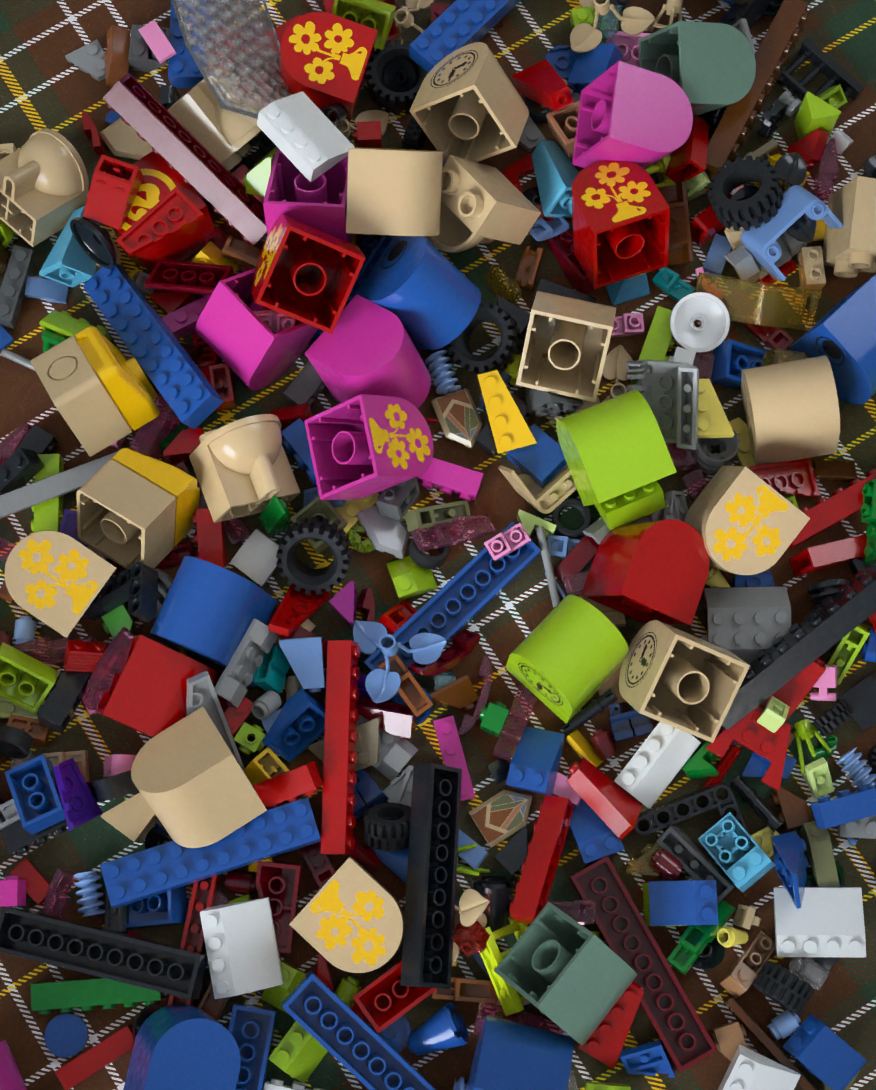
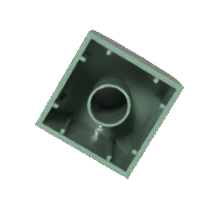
M678 21L638 39L639 67L662 74L675 81L687 95L693 115L696 114L698 116L736 103L747 95L753 85L756 74V60L753 49L747 38L731 25Z
M550 902L545 905L494 970L495 973L581 1046L585 1044L638 975L595 934Z

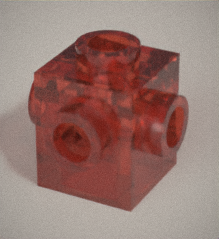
M476 921L469 927L459 923L451 939L469 957L475 953L480 954L485 950L490 935Z

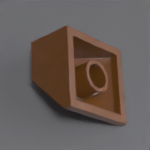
M468 675L430 694L433 703L460 711L463 709L466 711L473 709L477 706L476 702L479 701Z

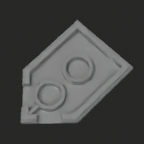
M374 505L356 514L375 550L395 555L396 558L403 559L409 532L402 520L380 515L378 505Z

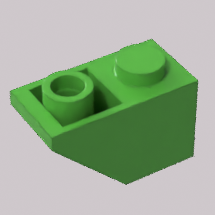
M121 605L102 616L104 621L102 627L107 634L111 633L114 639L111 642L115 650L124 653L130 638L134 636L137 625L131 614H129L128 609Z

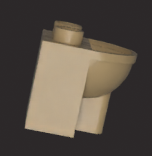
M217 68L183 95L168 111L229 171L252 149L248 141L261 131L257 126L259 111L265 108V106L252 98L241 97L219 68Z
M40 129L29 137L22 148L0 160V219L32 247L62 230L73 211L86 204L89 188L87 171L79 153L63 135L52 129Z
M450 155L442 168L440 235L426 237L435 248L449 253L470 249L480 242L489 244L494 239L520 245L541 212L496 167Z
M857 176L829 196L828 208L844 226L830 229L826 224L822 253L824 266L834 267L835 276L844 278L857 277L858 271L876 273V179Z
M273 414L249 416L231 422L219 429L208 431L199 437L201 444L189 456L214 523L262 513L275 495L279 501L283 499L287 506L301 493L282 446L280 420L278 416Z

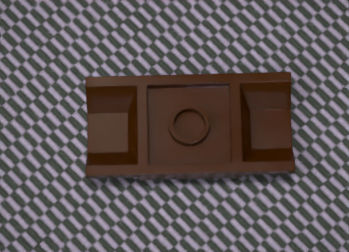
M681 182L676 185L657 187L670 207L668 266L694 261L693 238L686 182Z

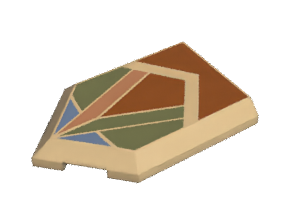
M462 389L432 400V406L445 437L472 449L475 438L479 434L483 423L469 390Z
M502 790L468 812L490 848L526 826L532 796Z

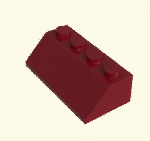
M159 259L144 285L146 288L157 291L211 296L219 281L235 275L232 266Z

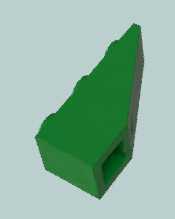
M276 495L273 496L259 516L270 538L291 527V514L284 500L281 499L279 501Z

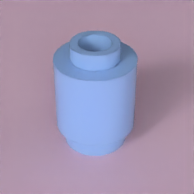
M20 616V619L15 620V645L32 646V641H35L36 621L32 620V617Z
M787 1009L770 1020L771 1023L767 1027L778 1041L794 1033L799 1028L801 1020L797 1014Z

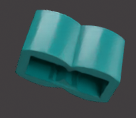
M273 645L269 653L264 654L261 666L254 673V683L266 692L271 690L280 693L286 681V673L291 666L279 646Z

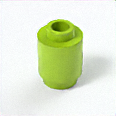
M348 976V978L343 977L335 991L350 1007L354 1003L352 997L361 990L359 986L360 981L351 976Z

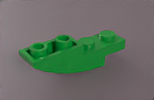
M876 479L864 483L862 489L863 505L860 511L862 515L861 522L868 524L866 529L867 545L864 550L865 563L871 565L876 564Z
M723 899L719 903L717 902L719 925H690L679 938V944L668 957L667 962L684 975H686L709 942L712 943L719 929L725 925L736 910L735 907Z

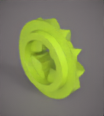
M360 522L355 523L349 533L351 546L362 553L375 550L370 539H365L361 544L362 538L358 533L364 534L365 530Z

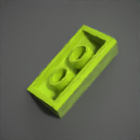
M808 91L794 120L798 141L818 128L827 130L830 136L841 111Z

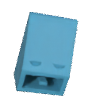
M731 812L698 838L703 847L742 892L746 891L775 866L773 861Z

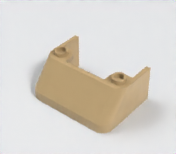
M556 415V416L554 417V419H555L556 421H557L558 419L563 418V417L558 416V415ZM567 464L543 489L527 474L517 475L512 469L502 465L498 467L515 491L537 511L544 514L551 513L577 489Z

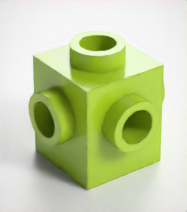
M244 722L236 734L234 742L240 746L239 750L243 753L255 755L257 751L261 752L265 747L263 740L266 734L263 733L264 729L258 725L253 724L251 726ZM250 737L255 739L253 742L248 741Z

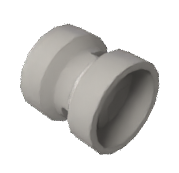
M786 90L779 97V100L787 105L785 114L789 117L793 116L802 104V101L794 98L789 90Z

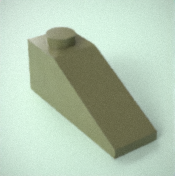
M468 500L413 509L407 511L405 519L408 532L471 520Z
M815 821L804 823L800 832L806 844V852L817 887H840L828 829L817 828Z

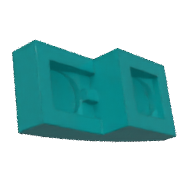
M666 266L662 267L652 279V282L677 302L683 297L696 292L695 287L681 280L679 274Z

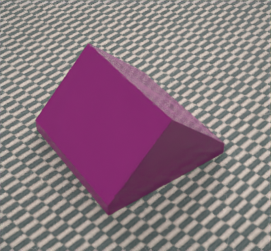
M350 581L329 601L332 609L351 629H353L356 620L357 588L355 581Z

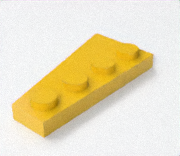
M498 370L478 374L497 453L536 444L535 438Z

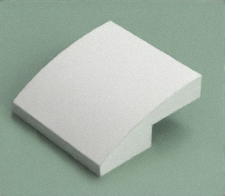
M256 529L241 546L230 563L262 587L277 569L276 563L278 558H276L279 545L259 529Z

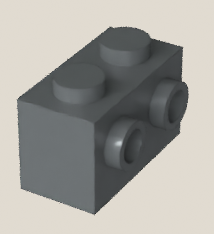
M410 479L385 489L379 494L376 503L380 515L401 521L420 495L417 479Z

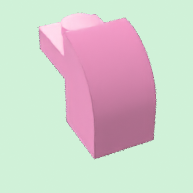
M113 754L112 756H105L103 777L131 770L136 755Z

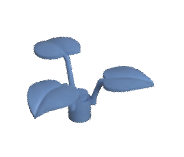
M355 620L353 626V638L358 643L362 653L372 654L379 648L385 657L386 670L375 669L371 671L365 681L366 690L375 703L391 699L400 689V675L397 672H389V657L394 656L398 652V648L407 653H413V659L418 664L429 665L440 657L447 643V640L440 635L419 633L410 639L409 645L411 649H408L401 642H396L393 635L387 634L386 628L378 622Z

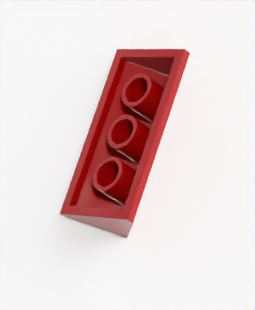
M402 961L352 997L365 1019L377 1034L438 989L400 986Z

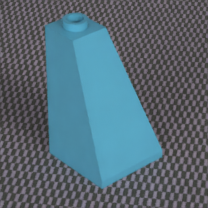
M541 140L532 153V160L543 214L545 217L571 218L572 184L579 171L572 165L555 141Z
M85 206L73 211L43 264L39 272L40 276L73 288L88 281L95 274L96 262L80 247L70 228L71 220L75 217L83 218Z

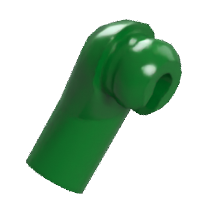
M833 734L828 735L824 740L831 749V753H828L821 745V748L814 749L816 756H812L813 760L833 755L837 747L838 738Z

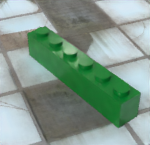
M106 978L31 984V1011L38 1010V1014H50L51 1009H60V1013L73 1012V1007H81V1011L94 1010V1006L102 1005L103 1009L116 1008V1004L124 1003V1007H135L137 1002H145V1006H148L150 1004H159L158 1000L164 999V993Z

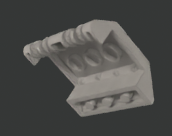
M650 359L628 361L627 371L630 373H627V379H642V384L628 385L627 391L636 389L643 395L656 418L664 441L677 443V448L696 450L698 439L699 368L686 362Z
M786 587L703 589L704 609L707 608V642L732 652L746 663H751L756 659V655L760 651L767 650L772 646L776 638L783 637L789 632L791 627V605Z

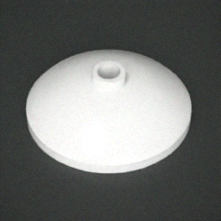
M696 292L683 297L673 308L670 317V329L676 342L684 349L698 353L707 352L718 347L726 338L730 327V317L726 306L716 296L704 292ZM695 320H698L700 322L699 327H695Z

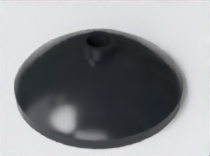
M75 217L71 220L70 228L72 234L85 253L100 266L106 269L113 268L116 265V252L109 232L95 222L85 218Z

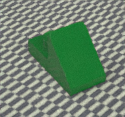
M706 741L682 768L690 780L719 776L716 769L710 764L718 756L705 749L710 743L709 741Z

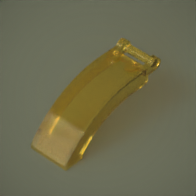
M699 272L695 293H709L720 299L726 306L732 321L809 330L815 325L814 320L818 301L823 291L754 282ZM811 296L806 322H802L807 297Z

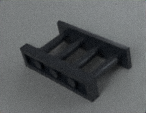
M808 38L800 47V56L785 70L783 68L780 69L782 72L778 81H776L777 84L783 85L801 101H803L808 92L804 87L819 73H823L829 80L814 93L815 96L820 95L833 85L840 84L846 99L852 98L855 101L864 89L859 82ZM805 61L811 62L814 68L800 82H797L791 74Z

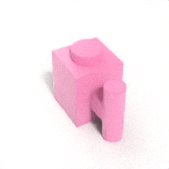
M825 665V672L813 686L819 688V692H811V700H837V693H828V688L837 687V665Z

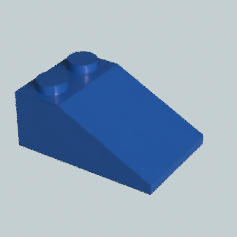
M731 339L725 340L714 349L711 382L729 388L741 389L742 370L775 364L776 354Z
M302 687L286 701L264 738L263 743L288 762L293 761L325 732V704Z
M525 726L510 764L506 785L520 790L552 796L565 734Z
M582 798L578 806L573 804L575 808L569 828L582 864L625 850L621 839L614 834Z
M796 831L771 837L776 873L794 905L799 909L802 906L807 881L806 868H809V864L804 855V851L807 850L804 839L799 838Z
M716 880L648 882L650 926L719 925Z
M186 885L127 904L126 928L185 924L187 917Z
M809 1014L783 1046L798 1063L832 1090H844L867 1062L865 1058L812 1014Z

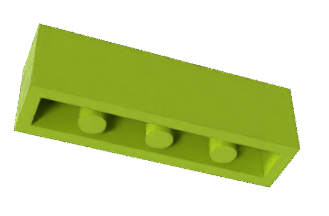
M657 306L639 360L668 361L669 356H666V352L668 349L672 350L675 342L670 329L672 310ZM639 379L631 380L630 383L636 384Z
M37 454L45 467L35 475V480L32 483L64 472V458L60 454ZM63 495L31 507L32 512H34V519L31 520V530L34 531L33 533L41 531L59 532L63 519Z

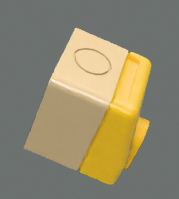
M94 326L81 330L75 334V337H69L30 360L54 405L90 457L132 433L131 429L137 430L157 418L160 414V410L154 402L158 395L136 359L133 357L128 360Z
M123 448L76 492L78 537L82 542L126 569L137 562H142L154 569L194 526L193 513L199 508L200 488L197 487V479L173 465L131 449Z

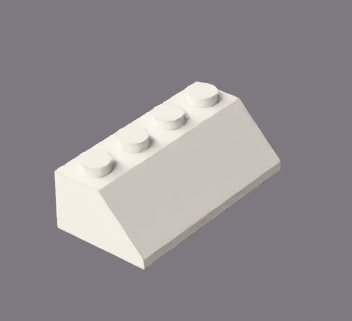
M659 722L614 782L651 809L701 742L687 732Z

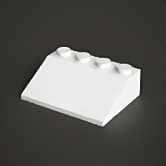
M303 91L275 100L259 111L257 126L310 182L347 157L348 148H355Z
M774 887L775 948L777 957H866L861 887H805L802 906L799 909L794 905L785 887Z
M269 897L207 907L200 911L215 999L237 996L284 984Z
M739 1044L718 1090H794L801 1074Z

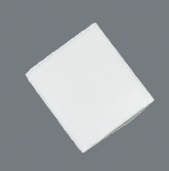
M837 129L829 138L827 144L841 155L854 140L841 129Z

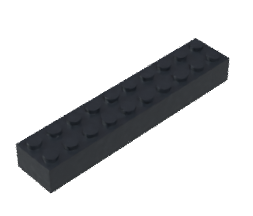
M867 568L866 570L859 571L853 581L843 584L838 589V593L833 597H827L822 602V606L817 610L810 611L801 623L791 626L786 635L776 638L770 648L760 651L756 655V659L748 663L750 667L722 723L726 730H729L876 612V574L871 569Z
M434 763L415 764L413 768L400 986L451 988L462 769Z
M2 907L0 914V952L190 1000L199 999L208 963L207 954L15 907Z

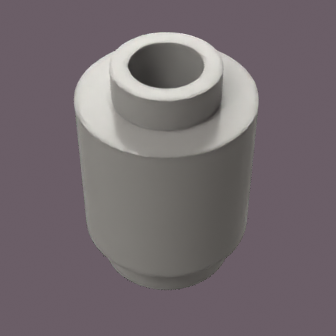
M269 690L254 701L251 708L253 715L258 719L268 718L281 707V698L274 691Z

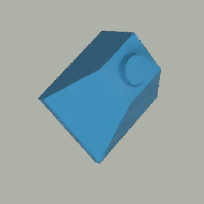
M646 273L605 286L613 306L650 295Z

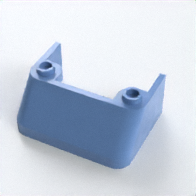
M799 185L790 186L783 192L782 206L780 209L776 208L777 214L775 217L769 216L770 221L767 224L762 221L759 223L761 227L755 229L754 225L750 226V230H743L740 236L744 246L776 281L787 279L774 264L782 254L781 246L777 243L776 239L804 213L812 220L823 219L830 229L844 226L822 200Z

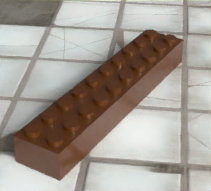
M784 0L755 54L756 74L750 91L738 102L728 105L708 143L705 172L710 181H712L711 177L713 174L718 175L717 169L720 166L725 168L727 167L726 162L731 161L734 163L736 161L739 147H743L746 142L748 129L752 130L754 127L755 117L757 113H761L765 104L763 103L765 97L770 96L774 80L778 81L782 72L780 70L782 65L787 64L791 48H795L799 39V33H803L807 25L806 20L809 15L807 2L802 0Z

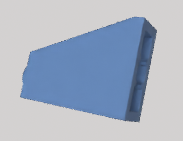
M322 636L280 639L279 645L303 689H308L309 692H321V688L326 686Z

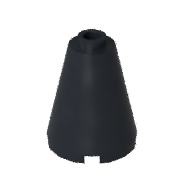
M482 876L480 881H477V877L473 878V889L490 901L483 912L487 917L485 928L490 926L492 932L503 928L515 880L511 878V882H508L504 876Z

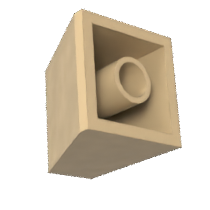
M140 792L101 815V818L133 842L141 844L158 820Z

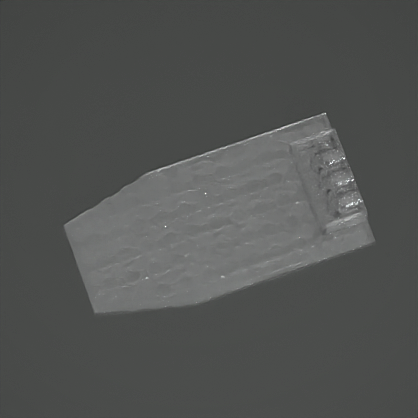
M172 0L185 45L220 108L258 119L260 110L275 100L291 95L288 93V85L285 84L279 72L281 46L265 0Z

